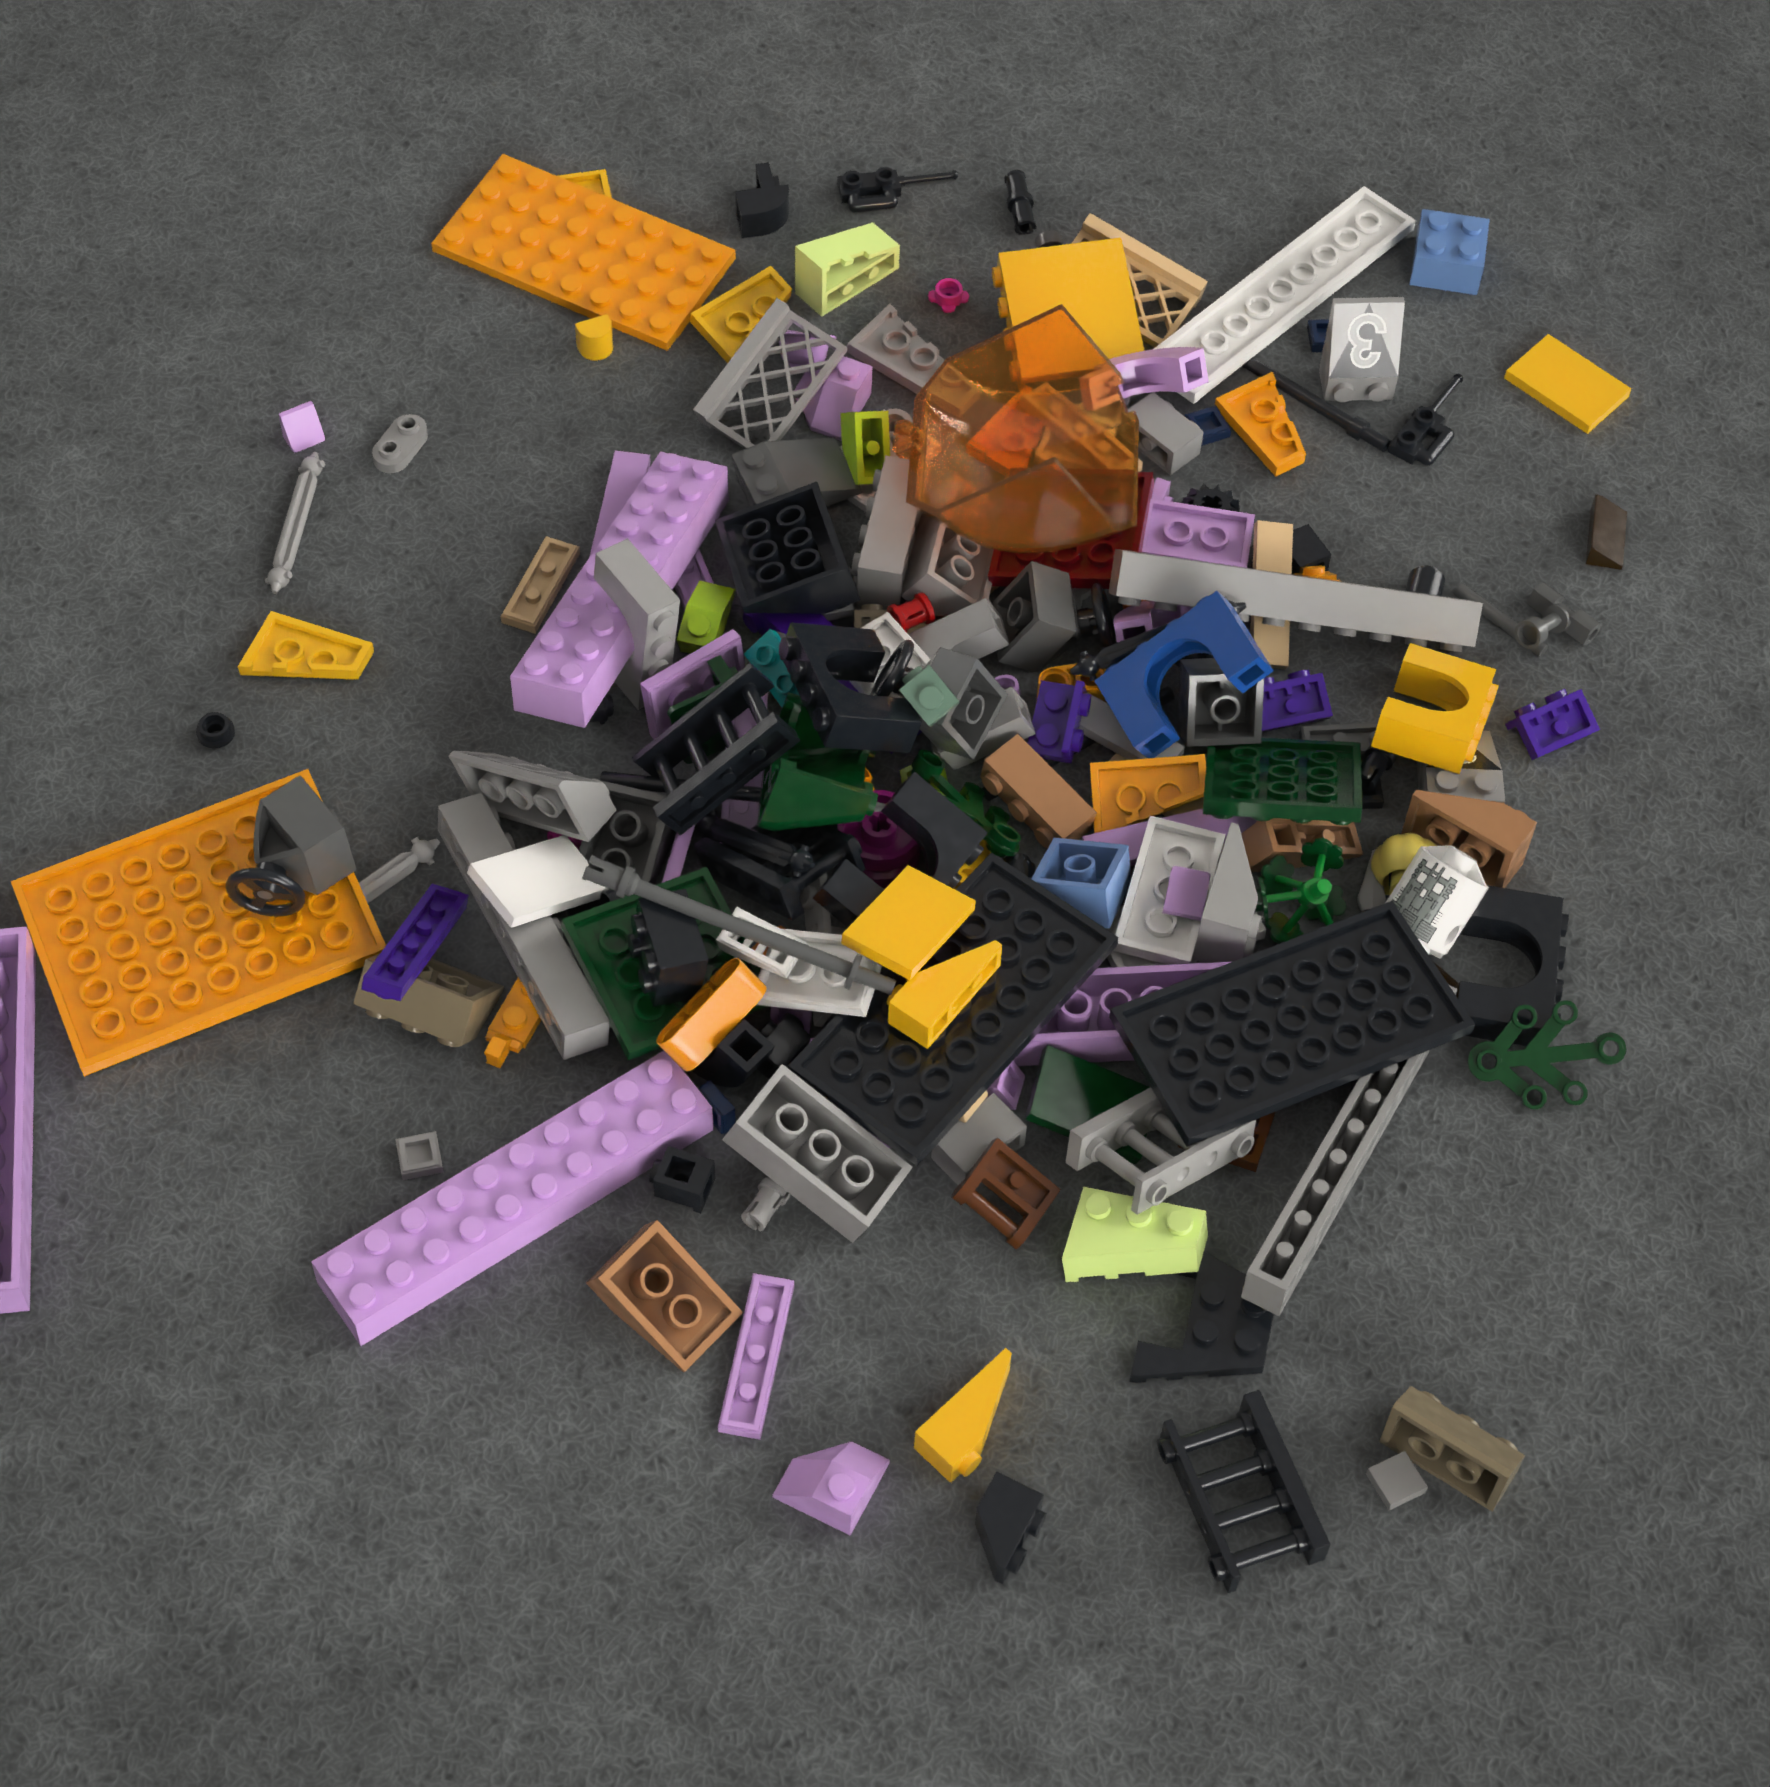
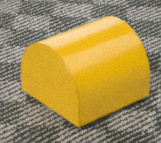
M608 314L575 323L576 346L584 358L597 361L607 358L612 353V323Z

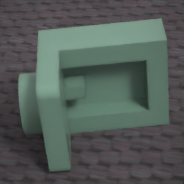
M930 665L925 669L918 666L909 672L902 680L905 685L899 689L929 727L960 703Z

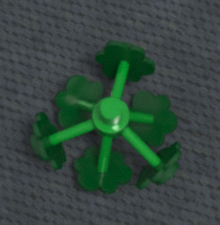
M1317 838L1313 843L1306 842L1302 845L1301 862L1306 866H1315L1313 878L1306 882L1295 880L1291 877L1294 874V866L1287 863L1283 856H1274L1270 861V865L1266 864L1262 867V877H1257L1258 889H1256L1258 901L1255 913L1261 912L1265 925L1270 930L1269 936L1275 943L1280 944L1304 935L1299 930L1300 925L1298 923L1303 915L1309 920L1320 919L1327 926L1334 923L1333 916L1344 914L1347 906L1346 902L1341 898L1343 890L1338 885L1332 886L1329 880L1322 879L1323 872L1329 868L1339 869L1343 866L1344 859L1341 856L1343 850L1340 846L1333 845L1325 838ZM1297 899L1301 904L1290 919L1281 912H1275L1271 918H1268L1267 903Z

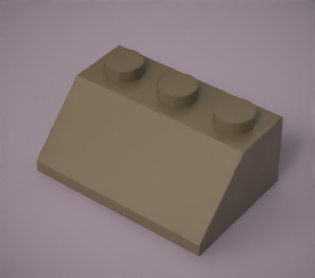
M377 954L365 959L353 1004L365 1008V1012L369 1016L378 1019L390 1018L401 1022V1027L407 1031L414 1033L426 1032L437 1036V1041L443 1045L460 1047L476 1039L501 996L504 986L431 958L401 1001L382 999L374 993L361 990L363 976L379 956Z
M1412 1386L1393 1405L1379 1441L1398 1454L1406 1451L1414 1464L1492 1512L1513 1480L1525 1457L1507 1439L1494 1437L1481 1429L1478 1423L1471 1417L1464 1414H1456L1443 1406L1440 1400L1433 1394L1426 1391L1420 1392Z

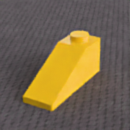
M994 940L917 972L904 985H897L887 1000V1005H889L888 1024L928 1049L1000 967L1002 944Z
M1007 1348L999 1353L915 1431L914 1449L950 1483L960 1474L964 1477L970 1475L982 1460L980 1455L1010 1371L1012 1353Z

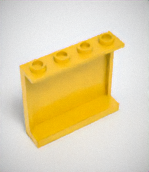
M1121 238L998 253L997 267H992V280L994 288H1000L1001 297L997 300L1000 319L1006 318L1007 328L1003 329L1004 344L1006 349H1012L1013 359H1009L1010 375L1012 380L1017 379L1019 389L1026 381L1084 374L1095 369L1094 364L1144 351Z

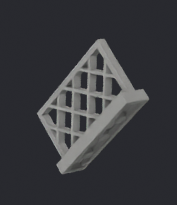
M776 298L693 410L700 423L708 428H714L744 449L754 446L750 442L749 431L769 427L770 439L768 441H781L848 351L847 347L791 311L786 303ZM793 323L804 330L806 341L785 344L784 334ZM809 334H811L817 339L810 340ZM827 345L835 350L827 361L814 363L811 347ZM807 348L809 364L789 368L787 352ZM782 353L785 369L765 372L763 362L769 355ZM815 370H820L819 373L816 375ZM811 371L812 382L808 388L793 391L791 375ZM786 376L788 392L768 395L766 380ZM762 381L764 397L744 400L743 389L748 383ZM739 396V401L734 402L736 398ZM794 398H799V400L795 404ZM790 399L791 410L787 416L772 419L770 403ZM765 404L767 420L748 423L745 408ZM741 409L743 425L727 427L719 422L727 411ZM744 432L745 438L737 433Z

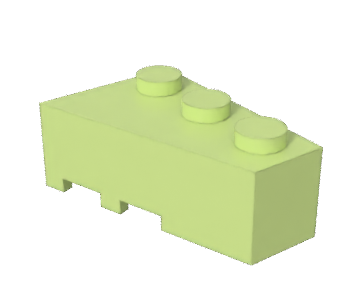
M873 222L796 245L795 294L819 315L824 316L899 269L900 245Z
M1083 1187L1062 1256L1066 1282H1079L1080 1277L1105 1275V1279L1119 1278L1118 1274L1145 1272V1276L1198 1272L1208 1238L1206 1211L1162 1202L1137 1215L1131 1211L1133 1196Z

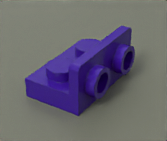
M1309 670L1296 671L1287 675L1288 680L1275 682L1274 677L1264 678L1262 732L1331 718L1333 714L1323 673L1310 675Z
M1041 680L1032 720L1035 735L1029 737L1028 744L1043 759L1072 764L1074 752L1080 753L1084 738V730L1079 729L1082 716L1088 717L1092 698L1091 694H1087L1084 681L1076 680V684L1073 686Z
M1565 688L1544 698L1547 703L1546 705L1537 708L1534 702L1513 711L1516 718L1505 723L1507 730L1517 727L1531 760L1600 730L1582 689L1569 695Z

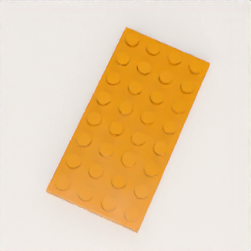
M505 154L500 156L431 243L432 250L435 253L588 318L608 314L612 328L666 351L669 350L688 325L690 313L702 306L736 259V252L733 248Z

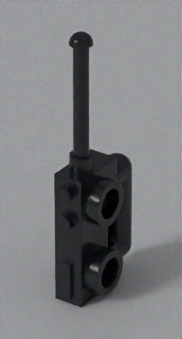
M882 167L876 172L869 173L848 171L842 176H837V186L841 202L848 203L850 211L854 213L895 208L898 204L897 197H901V186H905V184L952 178L956 180L958 172L953 170L952 172L905 177L898 176L896 169ZM882 194V196L860 198V196Z
M1461 374L1454 375V379L1432 406H1420L1417 410L1413 411L1412 417L1406 419L1404 427L1389 443L1388 453L1411 465L1415 460L1427 466L1432 465L1454 438V431L1444 425L1445 417L1437 414V410L1455 387L1463 382ZM1427 435L1433 438L1436 437L1427 449L1423 448L1421 442Z

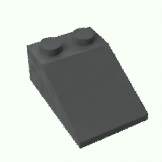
M835 438L764 441L731 454L737 481L750 506L816 481L827 507L862 493L861 486L855 485L846 458Z
M601 781L609 789V796L616 808V812L589 842L582 840L579 852L587 861H589L591 855H594L596 858L624 869L627 866L633 867L641 880L655 884L675 834L673 829L657 818L653 809L666 795Z

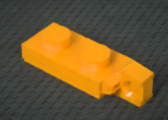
M517 978L488 1027V1032L485 1036L486 1041L489 1042L484 1052L487 1059L486 1063L497 1068H501L510 1051L519 1053L522 1048H526L541 1022V1018L519 978Z

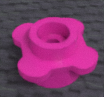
M945 278L936 284L935 290H931L928 293V300L941 306L943 312L952 313L955 311V307L961 303L968 302L969 294L963 291L962 284L959 281Z

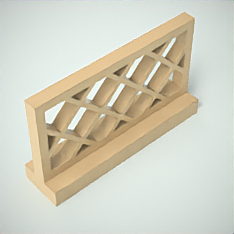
M1090 213L1083 222L1082 229L1071 244L1113 238L1122 239L1132 293L1139 316L1138 322L1141 325L1139 327L1142 341L1155 348L1180 329L1192 309L1201 300L1208 281ZM1147 280L1154 285L1155 292L1139 295L1135 282ZM1176 297L1186 303L1183 310L1169 312L1165 299ZM1158 300L1162 313L1145 316L1142 302ZM1164 321L1167 328L1165 337L1162 339L1151 333L1148 326L1149 323Z

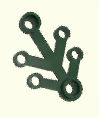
M920 750L911 764L913 768L911 774L915 772L929 784L932 782L945 795L944 797L988 833L983 840L986 841V847L990 852L999 857L1015 856L1020 849L1018 843L1021 837L1014 828L1007 825L1010 819L1007 812L997 806H990L984 816L982 798L985 792L983 789L972 782H966L960 792H958L941 775L946 766L945 762L931 751Z
M1564 1000L1557 1002L1553 1006L1552 1015L1524 1050L1507 1051L1521 1031L1533 1027L1537 1021V1012L1532 1006L1520 1005L1512 1011L1511 1020L1493 1042H1481L1471 1049L1467 1064L1474 1077L1487 1082L1498 1079L1521 1098L1522 1104L1529 1109H1540L1547 1101V1094L1538 1085H1528L1509 1067L1527 1066L1559 1091L1567 1104L1580 1105L1586 1100L1588 1095L1586 1086L1579 1081H1571L1550 1063L1595 1058L1601 1064L1613 1065L1619 1063L1624 1058L1626 1044L1621 1036L1608 1032L1598 1035L1590 1043L1548 1047L1565 1025L1573 1023L1578 1016L1576 1005L1571 1001ZM1562 1005L1569 1006L1572 1011L1571 1017L1566 1021L1558 1016V1009ZM1521 1009H1526L1531 1014V1021L1526 1025L1521 1024L1517 1019V1014ZM1607 1041H1613L1617 1045V1052L1614 1056H1607L1603 1051V1046ZM1487 1053L1492 1054L1496 1059V1064L1492 1069L1484 1068L1481 1063L1482 1057ZM1572 1085H1576L1581 1089V1097L1576 1101H1572L1567 1095V1091ZM1532 1089L1537 1090L1541 1095V1100L1537 1105H1531L1527 1101V1093Z

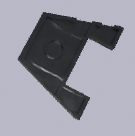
M1203 1252L1198 1272L1176 1273V1275L1196 1280L1182 1349L1179 1350L1138 1340L1130 1382L1141 1383L1146 1382V1379L1166 1377L1167 1380L1183 1379V1376L1208 1374V1377L1259 1374L1263 1372L1274 1313L1241 1298L1246 1274Z

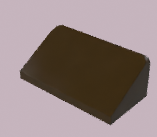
M1597 494L1590 510L1586 564L1622 570L1627 511Z

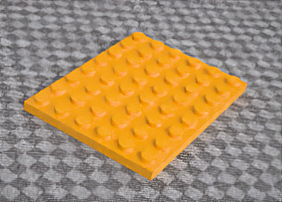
M309 769L11 881L84 1076L364 966L365 959L381 953L385 948V941L354 872L318 895L303 890L305 893L304 906L298 912L288 916L274 917L253 913L237 905L226 892V881L231 874L241 869L255 868L256 866L253 847L254 828L261 799L299 775L321 799ZM242 882L238 884V889L245 896L251 899L254 897L252 889ZM276 899L274 901H267L266 904L282 905L290 903L291 900Z

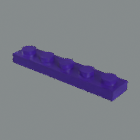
M431 884L363 976L361 990L374 993L382 999L401 1001L466 910L469 895Z

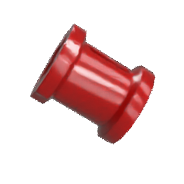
M923 592L914 594L912 600L901 605L892 604L887 606V612L906 632L908 629L925 623L928 625L935 621L932 604Z

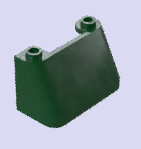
M788 692L779 717L797 732L800 742L763 770L757 827L777 831L861 822L865 815L872 816L877 803L878 793L873 792L872 783L864 782L865 763L868 756L874 758L877 751L824 747L818 732L813 727V722L806 707L802 704L801 697Z

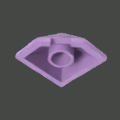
M843 356L803 410L811 431L842 441L841 413L861 412L872 394L871 365ZM815 370V374L817 375L820 370ZM811 371L805 372L795 390L808 388L812 382Z
M852 1441L792 1459L773 1493V1498L851 1535L885 1473L890 1460Z

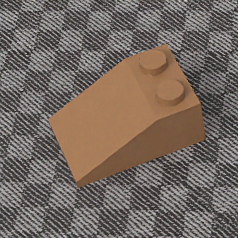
M1416 790L1412 794L1401 834L1415 833L1429 839L1437 846L1451 845L1463 851L1477 861L1485 884L1505 888L1523 865L1537 822L1529 818L1524 812L1515 810L1505 803Z
M658 1220L644 1225L586 1282L612 1312L682 1372H685L743 1313Z

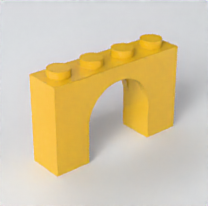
M1410 643L1401 664L1394 692L1435 704L1446 711L1431 710L1387 697L1378 720L1371 747L1460 774L1464 761H1473L1499 687V685L1492 683L1496 669Z

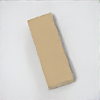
M546 536L503 611L501 622L536 634L580 554L579 546Z

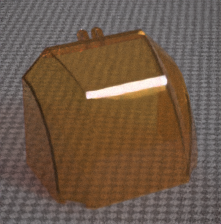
M1062 304L946 358L914 399L913 424L909 420L897 419L894 425V436L896 437L893 440V451H895L899 458L909 459L906 502L954 533L985 548L1018 554L1055 552L1090 544L1137 526L1139 419L1135 410L1128 412L1119 389V385L1124 383L1119 370Z

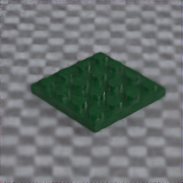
M1261 738V743L1208 746L1203 815H1212L1218 819L1242 816L1251 817L1257 821L1281 818L1290 819L1296 823H1308L1312 820L1330 821L1336 825H1348L1352 822L1361 823V742Z
M707 867L656 885L669 891L686 888L689 899L732 915ZM635 894L564 918L561 922V928L596 998L610 1020V1026L628 1061L660 1049L661 1047L656 1042L659 1033L690 1000L653 1007L649 993L644 994L642 992L638 977V971L641 969L638 957H631L627 942L628 934H632L631 915L636 914L638 898H641ZM696 919L709 959L703 982L704 985L720 967L735 957L720 950L716 939L722 931L721 928ZM740 936L737 942L742 944L745 938ZM742 960L759 977L761 968ZM755 1005L748 1014L769 1006Z

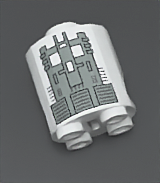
M1451 845L1421 846L1386 903L1394 902L1428 955L1432 954L1441 959L1443 955L1448 954L1489 887L1485 884L1477 861L1463 851Z

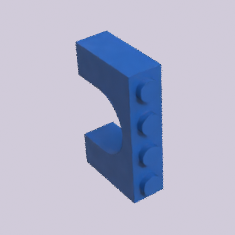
M1218 591L1199 600L1195 607L1180 618L1169 622L1164 630L1149 641L1138 645L1134 652L1119 663L1108 667L1103 675L1094 680L1133 747L1146 758H1155L1181 739L1165 714L1159 697L1161 682L1166 672L1179 659L1194 653L1213 655L1226 678L1242 693L1274 671L1232 604Z

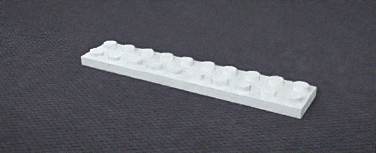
M1363 186L1154 348L1198 347L1204 349L1209 382L1185 393H1177L1191 403H1196L1414 230L1416 220Z

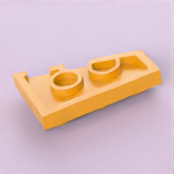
M1273 371L1215 399V405L1225 421L1275 477L1304 463L1306 452L1294 423L1289 420L1286 413V403L1283 396L1278 393Z

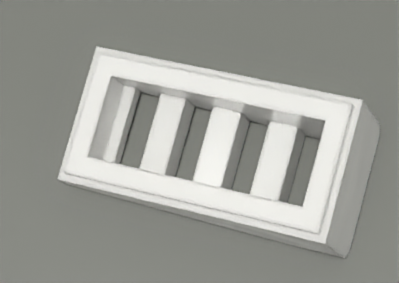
M737 906L732 913L735 917L807 945L805 941ZM722 929L716 939L720 950L784 978L788 977L798 960L787 955L784 962L780 964L776 962L780 951L773 949L767 957L763 955L767 946L759 944L756 950H753L750 947L754 941L745 938L741 944L737 942L740 937L739 935Z

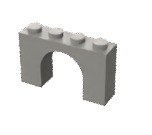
M627 538L596 553L594 579L618 606L630 628L635 650L614 682L639 710L644 707L640 683L673 664L680 599Z
M987 598L908 634L930 659L940 647L980 659L1009 645L1002 617ZM1013 687L1005 689L1008 696L974 760L938 749L931 742L934 753L941 759H944L955 770L992 754L1016 734H1019L1023 739L1035 735L1028 706Z

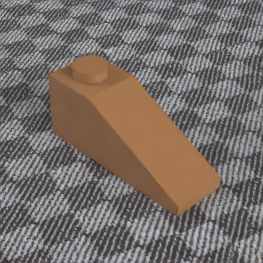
M1273 818L1269 821H1257L1241 833L1251 872H1261L1262 867L1266 864L1270 865L1271 859L1276 855L1283 856L1287 863L1292 864L1294 868L1305 867L1306 865L1301 862L1302 845L1306 842L1313 843L1317 838L1328 839L1333 845L1340 846L1343 850L1341 855L1343 859L1356 858L1363 855L1354 822L1348 825H1336L1330 821L1312 820L1308 823H1296L1290 819Z

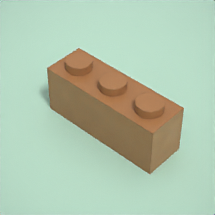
M1016 734L984 760L980 775L984 787L992 795H998L1008 805V809L1015 819L1020 822L1024 821L1034 831L1036 839L1043 847L1048 848L1054 837L1079 840L1092 829L1097 812L1019 734Z

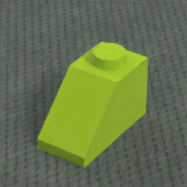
M889 411L841 413L842 450L855 485L873 484L875 470H882L885 456H890Z
M699 580L686 604L677 636V643L681 652L691 654L724 635L736 592L734 588Z

